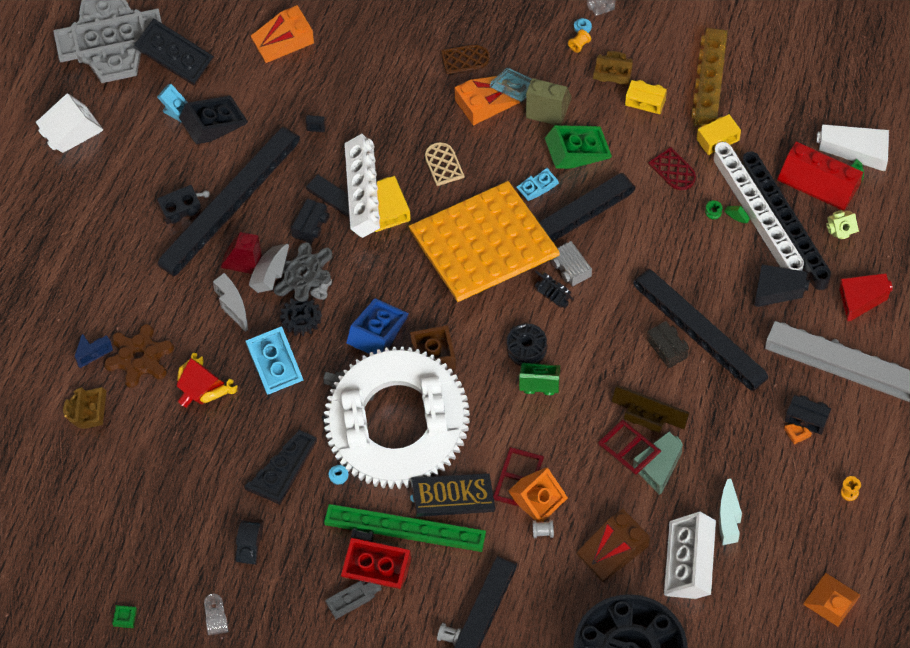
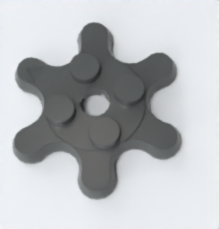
M307 242L301 244L298 248V256L293 261L285 260L282 272L284 279L275 286L274 293L282 297L294 290V297L297 301H306L311 287H316L319 283L328 284L331 281L329 271L322 270L323 266L332 259L331 249L324 248L317 254H311V245Z

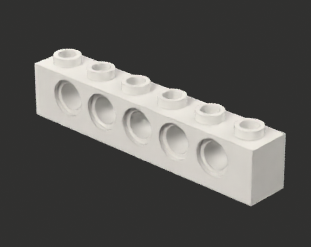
M360 134L345 143L350 229L363 238L380 229V215L378 210L379 201L377 197L378 187L376 185L377 174L375 171L374 143L371 139Z

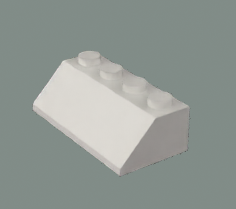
M702 512L690 514L669 522L665 596L697 599L711 595L716 520Z

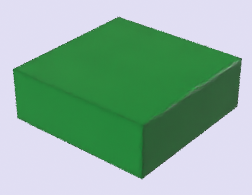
M116 605L112 623L113 627L134 628L137 608Z

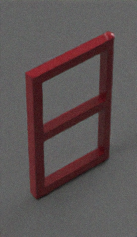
M621 420L598 442L599 446L634 475H637L661 453L658 447L624 420ZM625 426L637 437L617 454L605 443ZM642 440L654 451L634 468L622 457Z
M510 447L493 497L496 501L519 507L515 500L498 496L504 477L515 480L523 478V476L506 472L512 454L539 460L535 472L540 470L544 456Z

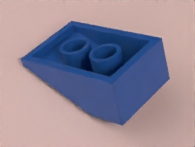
M375 298L351 325L347 344L369 354L372 352L375 355L379 349L381 352H385V348L389 350L409 313Z

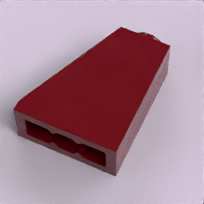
M240 232L226 250L221 268L253 274L256 265L262 257L258 235Z

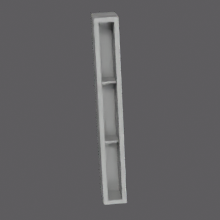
M774 322L766 341V350L910 402V370L900 367L896 363L881 360L877 356H870L862 353L860 350L845 347L841 343L831 342L822 336H815L807 333L805 330L790 327L786 323Z

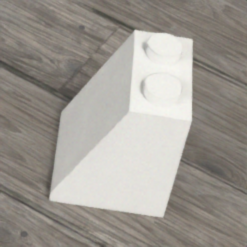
M68 93L36 121L40 128L38 130L40 134L49 140L47 142L53 150L57 149L62 153L103 131V128L87 106Z

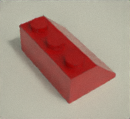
M351 538L341 577L401 589L409 571L412 559L411 552L408 549Z

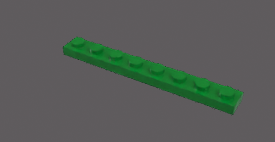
M331 504L328 505L324 521L326 526L349 530L357 528V530L370 532L371 530L374 531V534L478 552L483 551L486 537L485 530Z

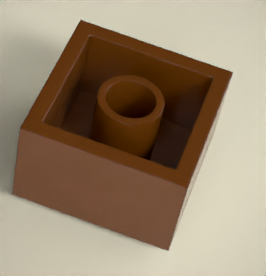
M448 325L410 332L413 352L419 349L420 354L427 352L428 357L434 355V361L440 359L441 365L446 363L447 370H456V358Z

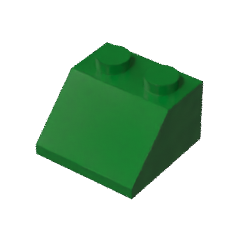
M522 363L519 391H524L526 394L543 392L545 395L559 393L561 365Z

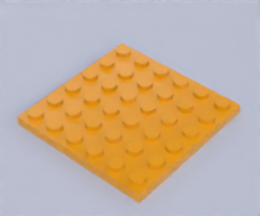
M509 181L409 225L410 232L457 302L560 256L555 244Z

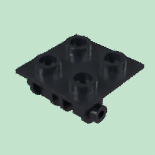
M535 271L543 279L535 285L538 292L546 298L550 297V301H553L560 308L568 306L569 298L574 301L570 296L572 292L565 286L556 282L544 271L541 274Z

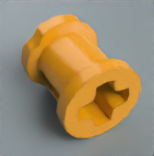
M580 29L577 35L568 41V46L574 52L579 53L582 47L591 41V36L587 31Z
M849 476L843 481L841 489L843 499L847 501L857 499L859 489L861 488L860 480L854 476Z

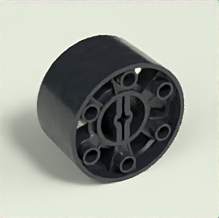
M626 594L613 596L597 603L583 616L576 629L573 648H661L660 645L669 642L672 648H688L681 623L666 606L645 596ZM607 626H613L605 635L599 631Z

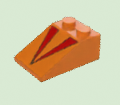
M298 5L280 12L251 35V39L265 63L314 44L313 30Z
M502 75L469 80L455 87V101L473 126L520 103V100L511 97L515 93L506 81H503L501 84L504 89L502 92L492 88L502 78Z

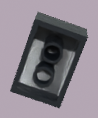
M231 95L185 103L179 116L195 144L212 142L248 123Z

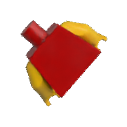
M193 353L191 359L179 367L176 386L184 393L178 402L185 408L193 400L204 404L227 393L235 394L237 392L238 385L230 387L233 385L232 379L227 381L226 386L223 385L224 382L203 366V356L197 359V353Z

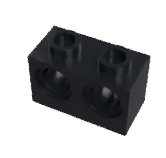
M192 185L157 198L158 207L166 224L177 223L183 217L194 216L201 210L200 202ZM186 200H191L193 202L190 205L184 204ZM169 207H174L176 209L173 212L167 211Z

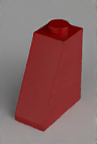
M886 273L841 279L839 291L847 321H852L888 300L889 294L892 292V282L888 280Z

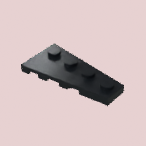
M299 430L282 447V450L270 459V463L264 469H261L251 482L249 481L245 485V490L281 505L315 446L317 437Z

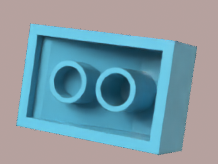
M282 327L246 340L245 343L267 395L303 381Z

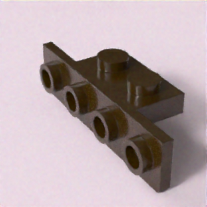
M619 385L616 386L612 399L613 403L628 408L624 419L633 424L641 425L659 433L666 423L684 430L686 428L690 414L688 411Z

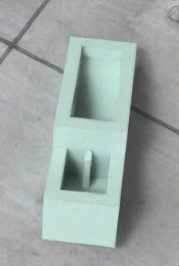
M727 479L719 512V530L722 545L738 542L740 534L737 523L741 522L742 512L731 479Z

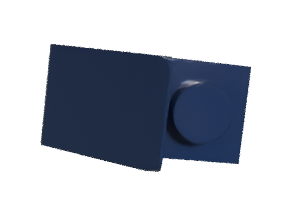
M81 335L75 353L76 363L79 368L113 351L108 336L98 338L89 344L85 336Z

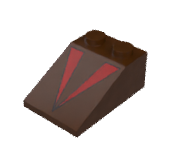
M621 509L608 519L579 549L577 555L604 582L648 548L650 536L624 509Z

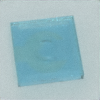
M506 68L491 81L490 87L522 102L526 98L531 78Z

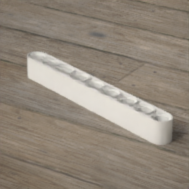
M726 142L718 143L715 146L714 162L781 268L802 271L804 265L802 257L734 150Z

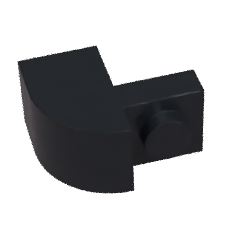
M245 517L241 520L236 539V562L256 565L259 542L262 540L264 520Z

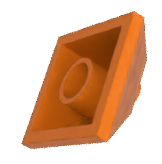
M547 467L521 478L508 490L519 507L536 522H544L568 499Z
M825 573L803 605L839 627L859 599L860 594Z

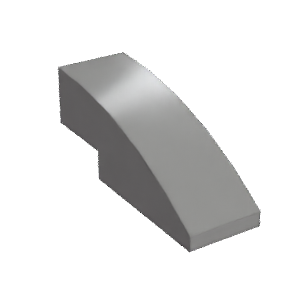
M288 244L273 246L261 257L249 282V286L256 292L273 290L275 279L282 276L289 248Z
M223 273L213 281L214 290L220 296L221 308L246 332L248 324L242 298L233 282Z

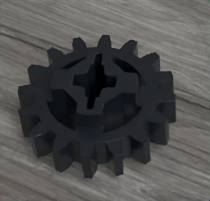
M291 298L290 304L284 303L285 309H281L280 320L283 328H287L288 333L294 331V336H297L298 333L305 336V332L312 334V328L318 329L317 324H321L322 313L319 304L315 305L313 299L310 302L308 299L300 302L294 301Z

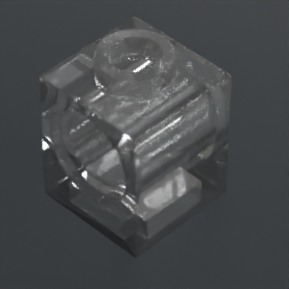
M587 0V6L597 16L615 10V0Z

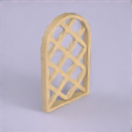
M439 142L430 145L426 149V163L436 186L465 178L455 152L450 145ZM444 146L447 147V149L443 151L440 149V147ZM431 149L435 150L433 155L428 153ZM437 152L443 153L441 158L436 156ZM445 155L451 156V159L448 161L445 160L444 157ZM433 159L440 160L437 165L431 163ZM441 162L448 163L445 168L440 166ZM450 165L456 166L454 171L449 170L448 167ZM438 168L444 170L441 175L436 173ZM446 171L452 173L450 178L444 176Z

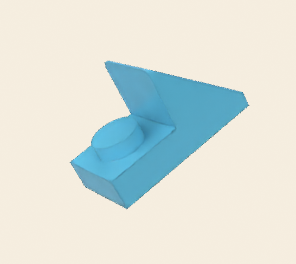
M168 84L157 98L165 105L163 112L181 122L179 116L185 103L188 102L172 84Z

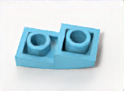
M546 168L534 178L532 176L527 178L517 186V189L529 201L546 193L558 185L559 182L549 169Z

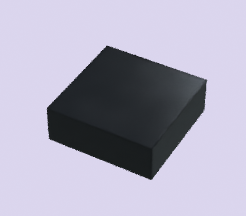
M307 115V131L325 132V117Z

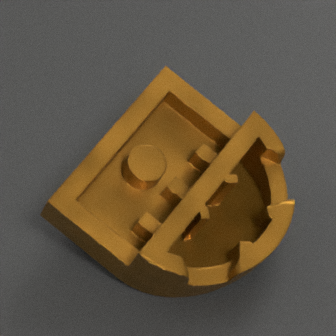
M608 51L605 56L599 54L593 79L601 82L610 81L617 84H629L633 60L627 59L626 54L616 51Z
M82 387L76 389L71 399H66L64 403V416L73 425L81 429L103 425L107 391L103 387L87 391Z

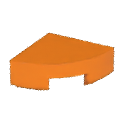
M795 424L785 425L784 427L793 444L801 442L812 435L807 428L796 426Z

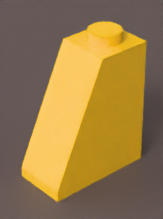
M395 176L377 181L380 229L375 232L409 222L410 210Z

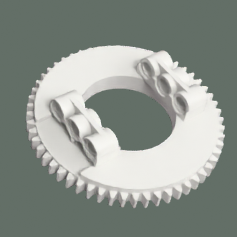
M393 347L392 351L385 348V352H381L379 349L375 355L370 352L369 357L364 355L362 361L357 359L356 365L350 364L351 369L349 371L344 370L345 375H339L338 377L340 382L334 383L336 389L330 390L333 396L327 397L331 403L325 405L329 410L324 412L325 416L329 417L324 419L325 424L328 425L324 427L325 431L329 432L326 434V437L330 440L328 442L329 446L333 447L331 449L333 454L337 453L336 459L341 460L340 464L342 466L347 465L346 469L348 472L352 470L354 477L359 474L358 478L360 481L366 477V483L369 484L373 480L375 487L381 482L382 488H385L387 483L390 489H393L394 484L397 485L398 489H401L402 483L405 484L406 488H409L411 478L431 477L432 473L438 476V469L445 471L443 464L451 465L449 458L456 459L454 452H461L458 446H464V442L461 439L467 438L464 432L468 431L469 428L465 424L470 423L469 418H467L470 415L469 410H465L469 408V404L465 402L468 399L466 395H463L465 390L460 388L462 384L460 381H457V375H452V369L447 370L446 363L441 365L440 359L434 361V355L428 357L427 352L420 354L419 349L413 352L410 347L408 351H405L404 347H401L400 350H396V347ZM393 385H404L422 393L427 430L418 441L410 446L398 449L385 448L374 443L369 438L365 406L369 399L379 390Z

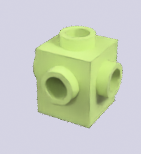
M836 211L832 216L827 217L828 232L838 239H845L850 234L859 232L856 216L850 211Z

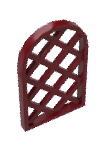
M672 147L648 162L667 184L674 189L687 190L695 183V171ZM662 158L669 159L668 163H661ZM671 159L678 160L677 164H670ZM661 166H668V171H661ZM670 167H677V172L670 171ZM679 167L686 168V173L679 172ZM669 174L676 175V179H669ZM678 175H685V180H678ZM694 176L693 181H687V177ZM678 183H685V186L679 187Z

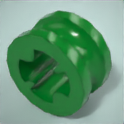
M718 201L708 202L705 210L706 216L709 219L720 218L723 209L722 204Z

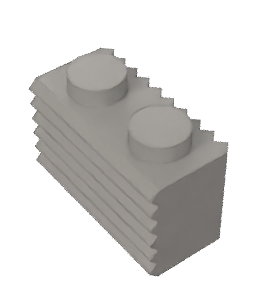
M572 241L557 248L560 256L551 259V262L556 269L559 268L562 278L566 283L569 282L573 287L592 277V268Z

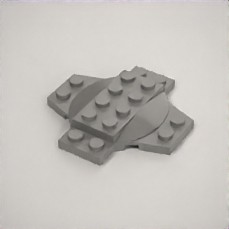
M82 0L79 21L77 23L74 22L71 27L53 30L60 62L78 59L79 63L88 64L100 82L105 83L137 76L141 52L134 48V44L154 18L161 22L159 9L140 12L137 9L131 10L126 0Z

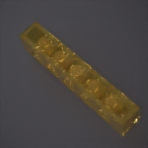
M706 28V34L701 37L700 46H704V49H700L699 60H702V64H698L697 74L700 75V78H696L695 89L699 90L698 93H694L693 104H697V107L692 109V119H695L694 126L701 127L704 124H710L718 117L728 30Z

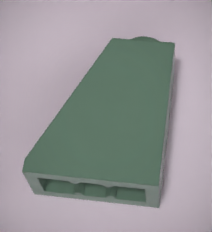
M670 431L654 443L661 450V453L639 472V475L659 495L663 492L682 454V441L679 437L673 436ZM648 447L635 457L633 467L636 468L654 450Z

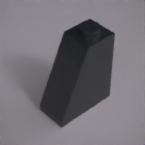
M762 264L755 306L760 307L803 298L804 291H808L810 280L806 279L807 272Z

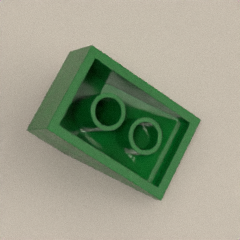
M555 125L545 137L555 168L572 169L612 157L601 126Z

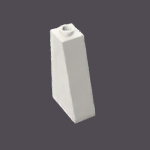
M822 125L821 132H817L816 142L820 143L819 150L851 161L858 159L863 165L886 171L889 130Z

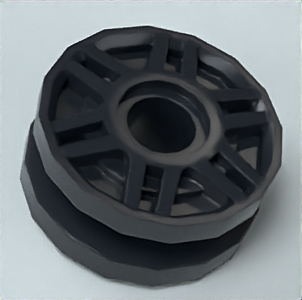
M524 323L514 327L507 336V353L509 358L519 366L522 363L539 364L547 354L545 332L534 324Z

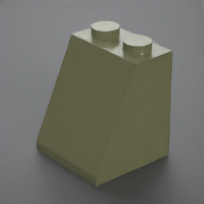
M532 78L526 92V118L562 126L572 98L568 88Z

